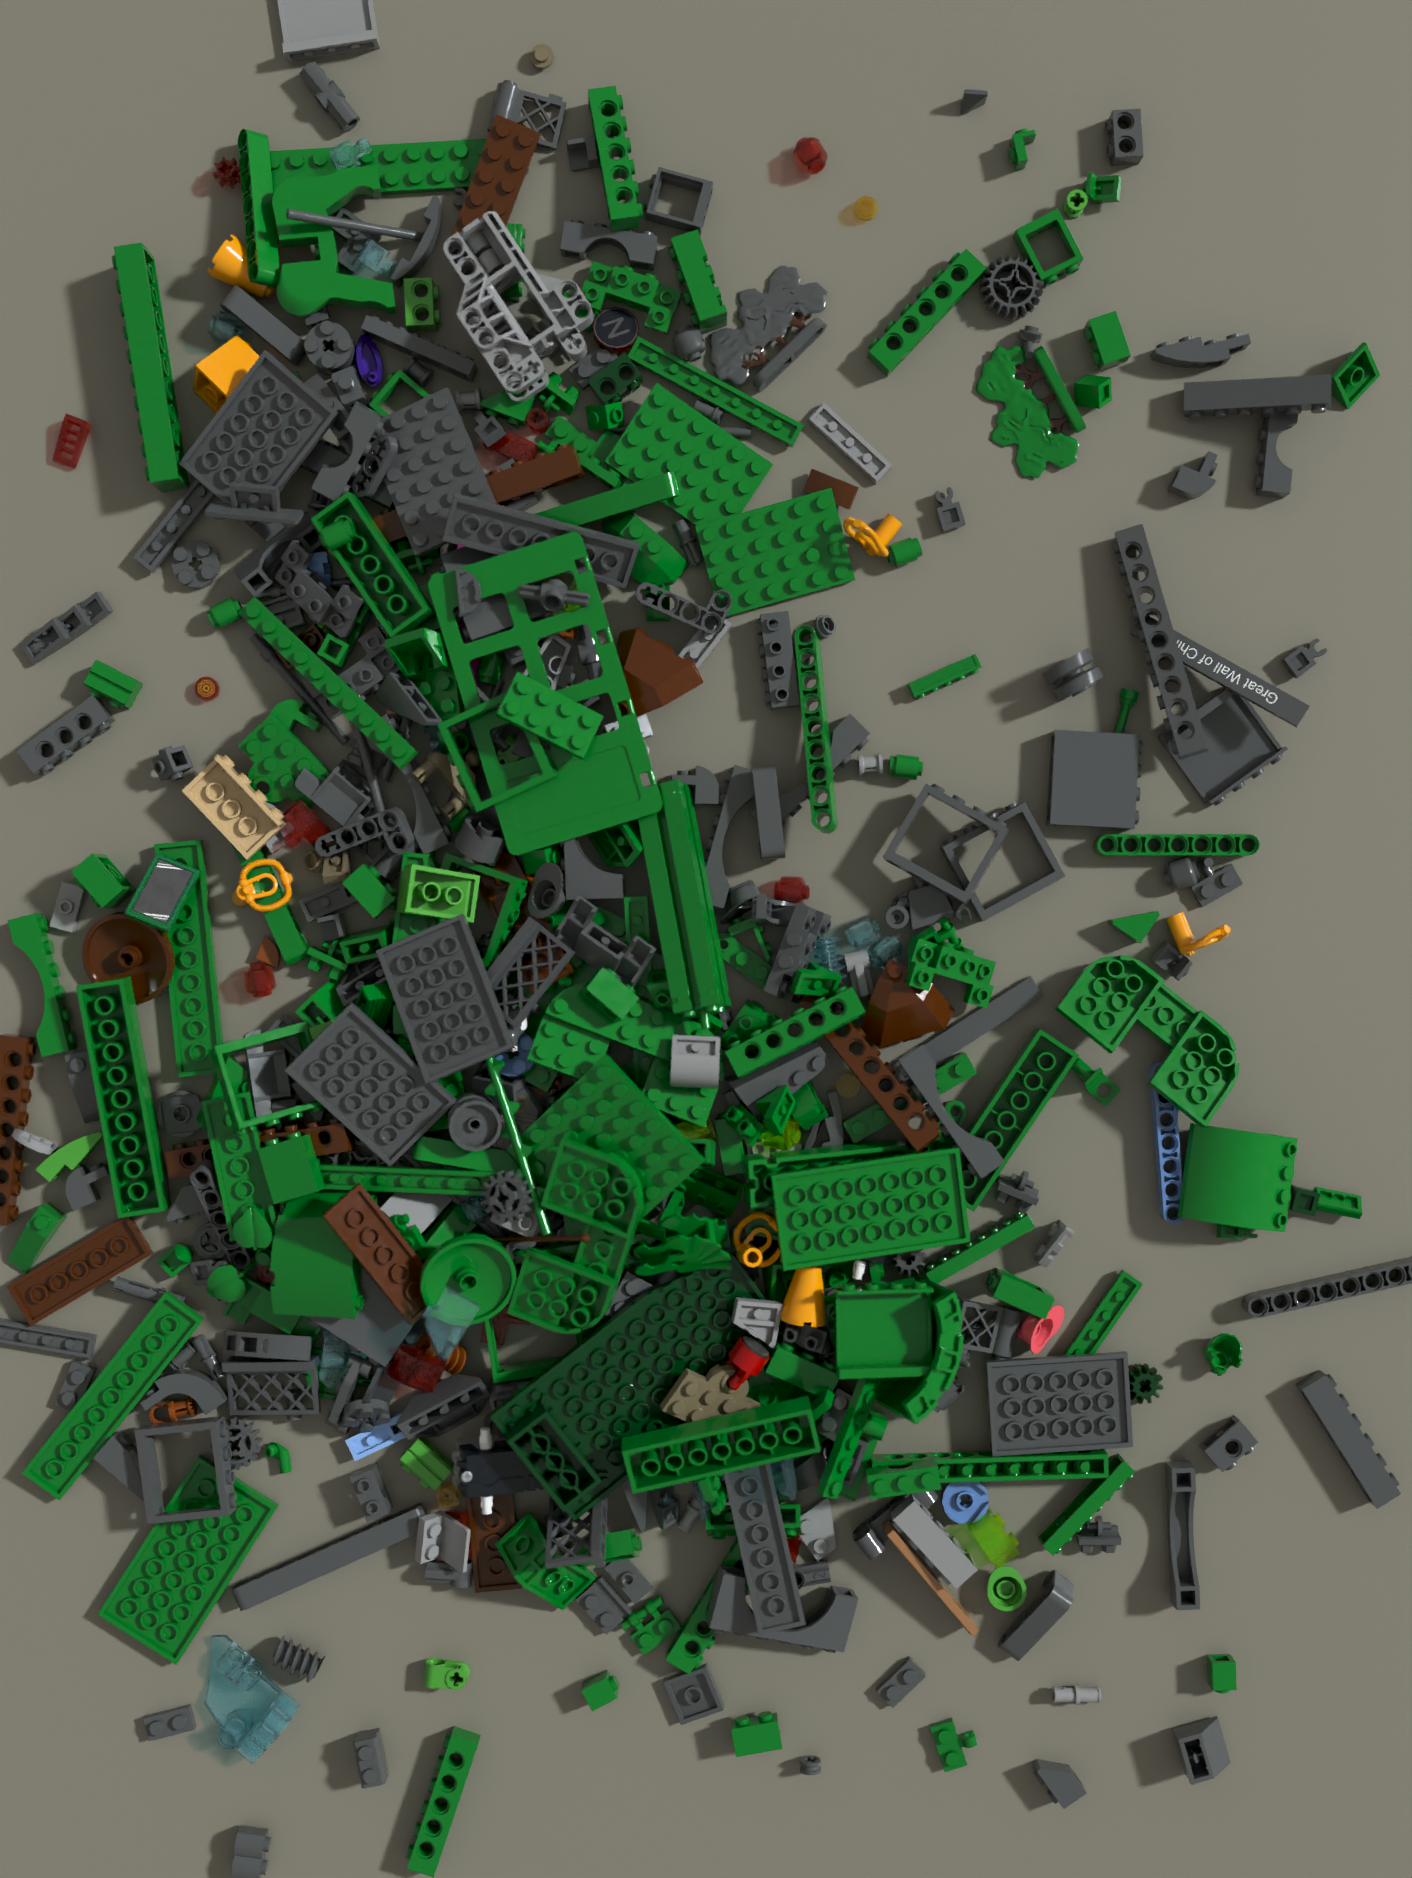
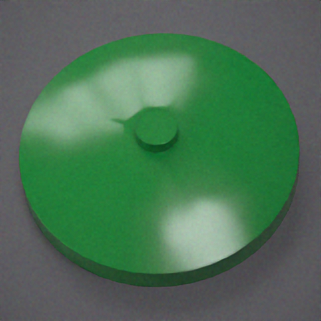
M482 1235L458 1236L439 1245L426 1259L420 1274L422 1298L430 1312L447 1323L455 1325L481 1323L498 1314L510 1301L516 1286V1269L506 1248L492 1238Z

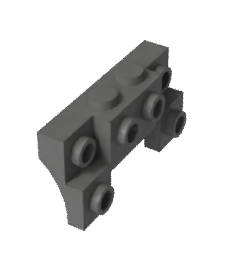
M292 540L281 558L284 563L274 578L287 589L286 594L292 598V602L296 606L303 608L311 620L316 623L324 622L339 637H348L355 627L356 615L364 599L357 597L349 589L348 585H342L339 592H337L316 572L307 570L314 554L308 553L299 545L300 542L298 540Z
M376 626L358 639L368 655L338 675L364 701L367 700L365 697L372 692L376 694L389 672L401 673L385 648V639L387 637L379 626ZM305 677L301 678L312 697L317 699L329 719H334L342 714Z
M578 895L557 927L554 936L572 949L575 955L595 969L609 968L617 974V979L620 982L634 988L643 970L649 965L656 948L639 936L632 940L630 946L621 942L593 922L598 908Z
M798 902L796 903L763 990L764 992L798 1003L804 997L802 994H794L790 988L797 968L807 969L809 957L816 946L817 936L823 938L824 934L828 933L831 926V916Z

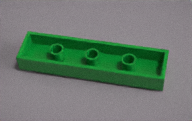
M1018 1211L1013 1214L1014 1217L1006 1218L1001 1221L1000 1225L990 1227L988 1232L984 1234L983 1232L979 1233L971 1242L963 1243V1246L960 1248H953L948 1255L945 1256L943 1254L939 1256L938 1260L934 1263H927L923 1270L929 1281L938 1284L1034 1229L1035 1226L1029 1215L1024 1211Z
M1117 1454L1109 1463V1478H1094L1038 1537L1039 1541L1052 1556L1058 1554L1062 1550V1546L1065 1543H1069L1072 1536L1082 1529V1525L1085 1522H1089L1093 1517L1092 1515L1096 1511H1100L1103 1504L1113 1497V1493L1116 1490H1120L1123 1483L1133 1476L1134 1469L1123 1457Z

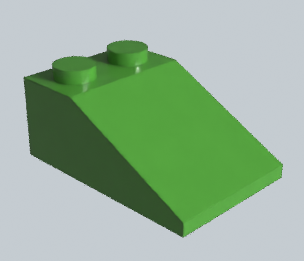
M415 864L404 865L397 912L447 920L464 914L467 922L474 923L480 876Z

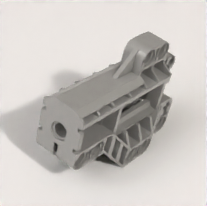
M488 211L482 215V218H477L464 227L463 231L449 237L443 245V250L453 270L465 286L457 311L460 322L513 402L522 403L545 389L549 383V376L539 357L551 354L558 347V344L564 349L567 356L574 361L582 360L586 356L587 346L580 332L593 323L594 314L590 303L574 281H563L536 273L496 211ZM519 281L523 282L551 324V327L530 341L499 296ZM567 290L575 291L574 296L571 298H565L563 295ZM580 310L588 311L587 316L584 318H579L576 315ZM505 321L506 325L495 332L493 328ZM572 340L575 342L577 346H579L578 350L572 348ZM525 390V393L522 397L516 398L512 395L519 394Z

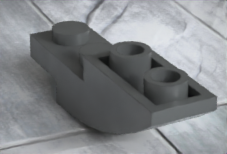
M1235 333L1227 336V340L1218 342V339H1212L1205 342L1203 346L1201 337L1193 339V336H1187L1179 339V342L1170 345V342L1158 344L1150 356L1151 360L1174 367H1214L1226 364L1231 358L1230 353L1246 349L1251 344L1249 334L1241 336L1240 333Z
M316 373L304 383L340 414L330 426V430L350 455L353 449V440L349 430L344 425L349 413L321 376Z
M225 1330L222 1354L310 1361L312 1337Z

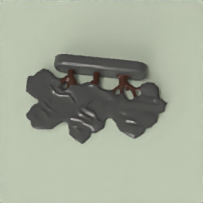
M787 266L778 267L768 279V293L762 294L755 288L739 291V302L742 306L738 311V319L743 322V327L741 329L723 328L710 334V362L716 367L714 375L717 379H729L735 385H742L749 377V368L762 365L763 368L753 378V385L759 391L767 388L824 332L827 325L820 318H814L807 325L804 324V318L809 313H820L825 310L826 302L824 297L827 295V291L817 282L799 285L800 277L797 268H788ZM795 312L800 314L799 319L794 316ZM789 326L800 328L801 331L789 343L783 340ZM776 341L781 345L782 349L769 361L763 357V349L768 342ZM757 347L760 348V354L755 352ZM745 354H753L758 357V360L753 358L752 361H747L743 359V356ZM744 363L748 366L746 368H742L741 364Z

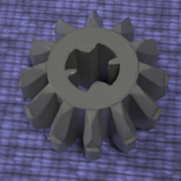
M922 1250L909 1251L910 1255H912V1258L909 1257V1261H905L901 1257L902 1254L905 1256L904 1252L893 1254L892 1257H887V1259L894 1260L889 1266L891 1269L898 1267L896 1271L898 1275H901L905 1269L906 1276L910 1277L911 1269L918 1274L919 1270L916 1266L925 1267V1263L920 1259L927 1258V1254L921 1252Z

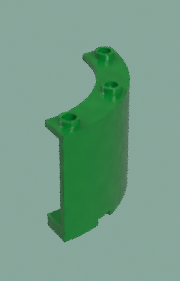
M323 1189L283 1202L286 1206L283 1215H278L271 1251L270 1271L275 1272V1285L270 1286L273 1314L355 1319L358 1312L363 1308L364 1296L361 1295V1265L321 1216L349 1190ZM367 1191L377 1204V1195L374 1194V1191Z
M914 1274L911 1277H914L915 1282H927V1285L934 1289V1292H931L932 1365L927 1375L923 1377L883 1378L875 1400L880 1405L917 1424L939 1404L937 1403L938 1399L945 1390L948 1391L960 1363L964 1335L961 1334V1321H963L955 1291Z

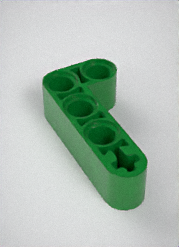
M870 1410L867 1423L860 1436L861 1439L869 1442L852 1488L842 1484L839 1496L855 1501L865 1477V1468L869 1466L878 1440L881 1441L885 1434L888 1423L886 1415Z

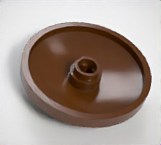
M125 911L112 913L97 921L86 934L82 948V958L86 973L91 982L131 976L135 1003L140 1004L150 1001L163 992L172 979L175 968L172 945L165 932L126 917Z

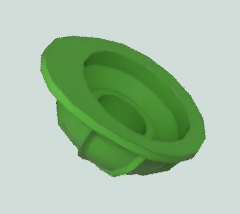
M1000 1566L995 1568L990 1574L987 1596L990 1603L996 1609L1013 1611L1024 1603L1027 1596V1587L1020 1574L1014 1568Z

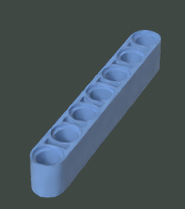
M1156 1061L1150 1065L1148 1071L1149 1080L1162 1061ZM1150 1087L1159 1214L1168 1223L1179 1224L1184 1218L1178 1217L1182 1188V1168L1177 1107L1167 1099L1160 1102L1158 1099L1159 1093ZM1168 1113L1170 1120L1167 1124L1162 1125L1160 1117L1162 1114ZM1169 1136L1171 1138V1145L1168 1148H1163L1162 1140ZM1167 1160H1172L1173 1168L1170 1171H1164V1163ZM1173 1183L1175 1190L1172 1194L1167 1195L1165 1188L1168 1184ZM1170 1207H1176V1215L1172 1218H1168V1209Z

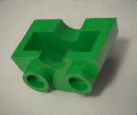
M811 1080L792 1094L796 1103L789 1119L795 1127L800 1125L804 1130H807L829 1117L823 1103L815 1093Z

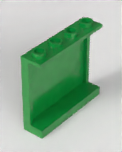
M901 1282L888 1283V1287H879V1283H865V1287H855V1284H841V1288H834L836 1375L839 1379L923 1377L927 1375L932 1365L931 1292H934V1289L927 1285V1282H912V1286H903Z

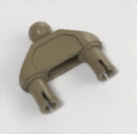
M473 749L465 753L463 761L475 786V774L470 768L480 766L481 760L478 751ZM429 752L425 757V761L411 772V776L413 778L416 777L414 780L421 785L433 772H437L454 793V798L444 807L440 808L441 814L445 813L443 816L450 821L462 808L470 807L466 798L469 794L466 788L460 786L457 779L459 772L456 765L452 766L447 755Z

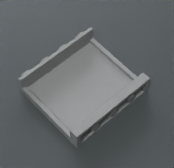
M277 0L284 42L282 43V49L287 62L380 49L373 0Z

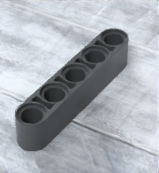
M209 1159L202 1160L190 1175L191 1184L231 1265L236 1269H245L251 1263L257 1251H254L253 1247L244 1248L235 1240L230 1241L226 1218L223 1215L225 1213L214 1162Z

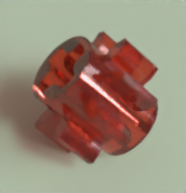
M222 157V161L214 163L217 172H214L213 176L217 180L220 179L219 185L222 188L226 184L231 189H234L235 184L241 183L239 178L240 167H236L237 161L234 158L230 162L225 157Z

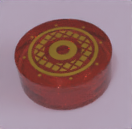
M202 677L196 682L195 693L199 698L211 701L219 695L220 686L215 679Z

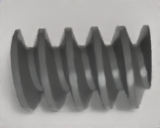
M283 1635L274 1652L272 1665L276 1666L281 1661V1670L284 1671L290 1666L289 1673L291 1675L296 1670H299L298 1678L301 1679L307 1674L306 1682L309 1683L315 1678L325 1656L318 1661V1652H315L310 1657V1648H307L302 1653V1644L299 1643L293 1648L292 1639L287 1644H284L285 1636Z

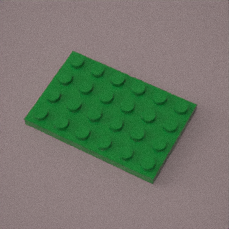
M658 383L655 384L604 462L634 483L664 473L674 472L680 496L661 501V503L694 526L740 514L773 465Z
M832 488L695 526L712 592L724 590L732 598L727 616L855 580ZM718 594L715 597L716 606L718 608L725 607L727 602L725 596Z

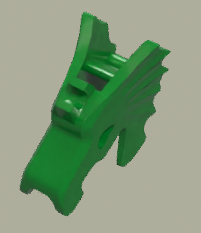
M675 1213L664 1218L661 1221V1227L677 1231L680 1234L667 1237L661 1244L654 1247L642 1244L633 1249L634 1256L641 1264L635 1268V1273L641 1276H650L671 1270L683 1274L706 1269L732 1270L730 1254L721 1249V1243L728 1240L726 1224L718 1225L717 1218L714 1220L708 1219V1217L698 1218L695 1213L688 1217Z

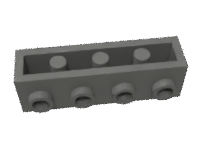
M788 611L760 614V621H756L757 635H762L763 644H759L760 659L765 658L766 667L762 668L763 682H768L769 690L764 691L766 705H770L771 710L799 707L800 701Z

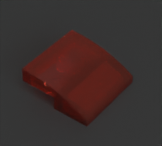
M399 1345L387 1369V1375L408 1387L432 1393L446 1368V1359L423 1356V1348Z

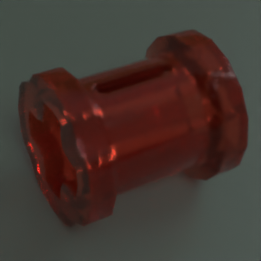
M541 408L531 409L527 415L530 430L535 434L545 433L549 428L546 412ZM540 417V425H536L535 418Z

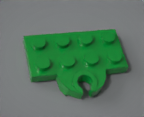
M271 713L237 745L254 762L248 774V778L252 782L249 785L255 790L258 782L264 781L270 787L268 792H263L268 798L266 802H280L289 797L306 813L315 803L296 788V779L304 768L322 782L325 781L331 772Z

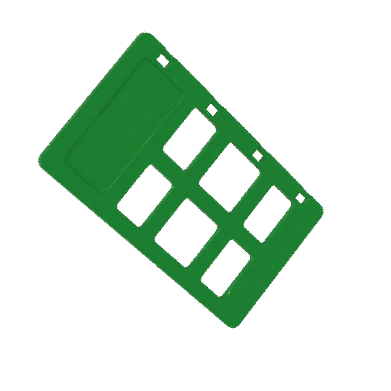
M570 532L458 568L473 574L479 581L482 589L481 600L501 593L504 594L514 624L511 630L470 643L463 642L454 615V610L458 607L455 571L451 570L430 578L428 589L466 711L482 704L470 667L472 660L519 646L522 650L530 678L551 688L539 650L538 640L582 625H588L603 674L601 677L569 686L556 692L576 702L607 693L611 697L619 723L618 729L594 736L582 760L550 744L551 748L547 753L558 778L495 806L508 851L513 855H522L658 813L663 807V801L582 536L577 532ZM583 559L586 572L579 574L575 561ZM572 572L578 592L590 595L589 605L532 622L525 600L519 596L520 585H529L560 574ZM604 630L608 643L600 645L596 632ZM626 701L629 715L622 716L618 703ZM498 709L481 713L469 719L492 797L543 774L535 755L505 765L500 764L491 731L494 728L510 723L495 716ZM647 772L651 786L643 788L640 774Z

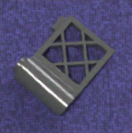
M504 80L503 83L501 82L497 85L487 131L488 133L490 132L496 114L518 124L527 121L531 129L537 132L550 127L554 134L553 143L543 140L540 136L537 146L556 151L566 102H562L563 97L550 93L548 97L520 90L515 82ZM524 98L534 101L538 108L527 114L522 106ZM549 106L560 108L559 116L552 120L548 118L544 111ZM541 112L547 123L536 129L530 118Z
M373 801L360 813L365 818L373 808L375 809ZM391 817L388 819L389 823L395 825L396 822ZM346 831V838L352 842L353 839L349 836L351 832ZM382 835L379 836V840H368L361 843L363 844V849L359 845L353 846L389 882L401 872L403 852L395 853L390 850L388 845L384 847L386 840H383ZM398 835L397 843L404 847L405 839ZM415 836L412 847L404 852L419 853L421 848ZM380 843V852L373 859L368 854V844Z
M960 1299L959 1304L963 1317L961 1332L966 1329L970 1336L963 1342L962 1353L967 1354L968 1350L992 1353V1357L998 1360L1011 1357L1022 1311L1005 1305L997 1306ZM967 1306L972 1307L975 1315L968 1320L965 1318ZM989 1310L994 1311L992 1320L986 1324L982 1316ZM979 1319L982 1328L973 1333L970 1325ZM986 1332L988 1336L986 1346H981L977 1338Z

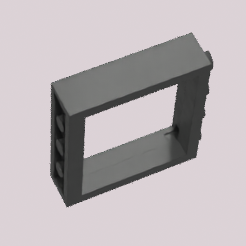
M926 783L883 858L888 863L967 906L1008 836L1009 829L1006 828L1007 824L998 818L992 820L985 816L986 812L976 806L972 809L964 805L966 801L956 795L950 797L944 793L945 790L934 783L932 786ZM929 795L998 833L965 891L895 853Z
M1015 801L1005 807V813L998 816L997 812L988 816V818L992 820L998 818L1004 822L1021 812L1052 872L985 909L974 892L969 902L980 922L989 919L1065 877L1063 870L1025 802L1018 804ZM976 823L964 829L965 834L959 838L956 835L949 837L943 841L945 845L940 848L963 891L968 886L969 880L952 850L990 829L984 825L979 827Z
M224 1416L144 1424L134 1430L147 1524L229 1516L237 1509L235 1500L238 1499V1496L234 1493L233 1486L235 1473L231 1470L230 1463L232 1450L228 1446L227 1441L229 1428L225 1426ZM210 1429L220 1506L164 1512L154 1435Z

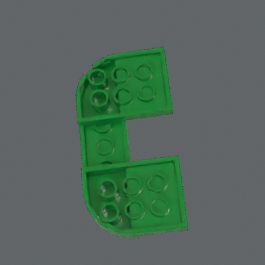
M1125 955L1106 956L1086 966L1078 974V978L1056 1006L1055 1010L1108 1053L1115 1051L1135 1022L1170 1049V1052L1147 1084L1201 1128L1206 1127L1233 1089L1239 1073V1063L1236 1061L1234 1051L1237 1048L1229 1033L1204 1011L1195 1010L1164 985L1165 980L1135 958Z
M586 983L577 984L563 990L550 1002L540 1021L526 1058L527 1061L579 1080L606 1054L611 1040L653 1057L641 1091L662 1113L701 1128L705 1127L718 1089L670 1086L672 1035L715 1037L708 1029L702 1030L700 1023L688 1018H682V1016L663 1008H655L654 1005L638 999L621 1021L615 1023L580 993ZM721 1046L718 1088L723 1081L725 1072V1060Z
M564 1137L560 1140L540 1206L586 1223L583 1234H589L590 1241L588 1243L580 1242L574 1263L529 1246L525 1253L507 1314L561 1334L580 1333L582 1330L596 1325L606 1314L614 1300L644 1201L640 1179L626 1160L613 1152L607 1154Z

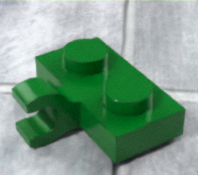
M952 1718L930 1724L944 1771L948 1772L967 1766L962 1747L971 1748L977 1745L974 1731L971 1730L957 1735Z

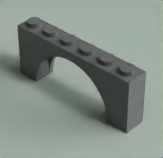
M578 838L560 843V847L564 848V857H561V871H565V881H563L562 889L565 892L566 900H574L578 895L584 899L624 898L626 896L625 874L608 872L596 866L583 852Z
M719 1565L706 1614L708 1626L713 1631L723 1633L724 1631L733 1632L740 1637H746L747 1635L756 1636V1638L763 1641H769V1639L778 1640L785 1645L795 1643L807 1649L817 1647L829 1653H835L836 1651L844 1652L858 1602V1597L853 1589L831 1585L827 1596L820 1606L805 1616L806 1625L759 1635L754 1611L747 1604L745 1597L746 1576L741 1568Z

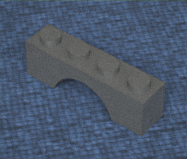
M575 219L570 222L564 221L560 245L562 257L585 260L593 249L603 245H611L619 248L626 254L631 268L654 271L658 247V236L654 235V233L650 231H640V233L631 232L630 229L611 232V228L601 223H595L593 226Z
M355 401L344 423L352 436L353 449L344 461L331 465L323 464L311 489L333 501H336L348 492L350 488L347 485L348 480L351 476L355 478L361 467L358 461L362 455L367 456L372 447V444L369 443L372 435L377 436L384 424L380 421L381 414Z
M1277 412L1273 416H1263L1261 413V418H1264L1263 427L1260 428L1258 434V441H1261V450H1258L1256 456V465H1259V470L1254 478V488H1257L1256 495L1285 498L1290 494L1292 469L1280 461L1276 451V442L1282 431L1291 429L1297 423L1298 414L1289 415L1286 412Z
M307 511L297 525L287 526L233 569L239 580L254 597L273 583L275 573L284 563L281 558L292 540H298L300 542L299 545L308 553H311L322 544L319 538L320 533L311 521L312 517Z

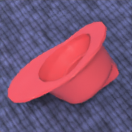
M1059 1305L1052 1307L1045 1320L1030 1314L1020 1326L1017 1336L1030 1345V1350L1033 1354L1039 1353L1060 1328L1065 1315L1063 1307Z

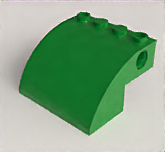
M1190 1123L1178 1217L1243 1228L1285 1232L1288 1223L1287 1214L1291 1199L1290 1192L1294 1176L1298 1138L1209 1125L1201 1128L1198 1124Z

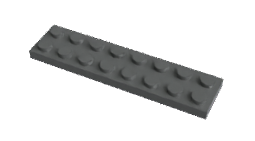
M457 493L453 495L442 535L443 541L501 555L570 532H577L584 540L595 580L625 589L639 549V542ZM583 559L575 561L578 573L586 572Z
M770 1463L723 1474L758 1634L763 1635L806 1625Z

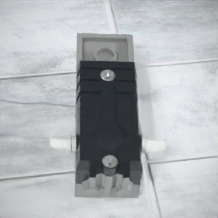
M484 1427L480 1429L481 1435L479 1437L455 1439L456 1451L452 1452V1461L454 1462L453 1485L459 1489L463 1498L480 1497L482 1514L492 1513L493 1495L545 1489L508 1444L505 1436L499 1439V1435H491L490 1428Z

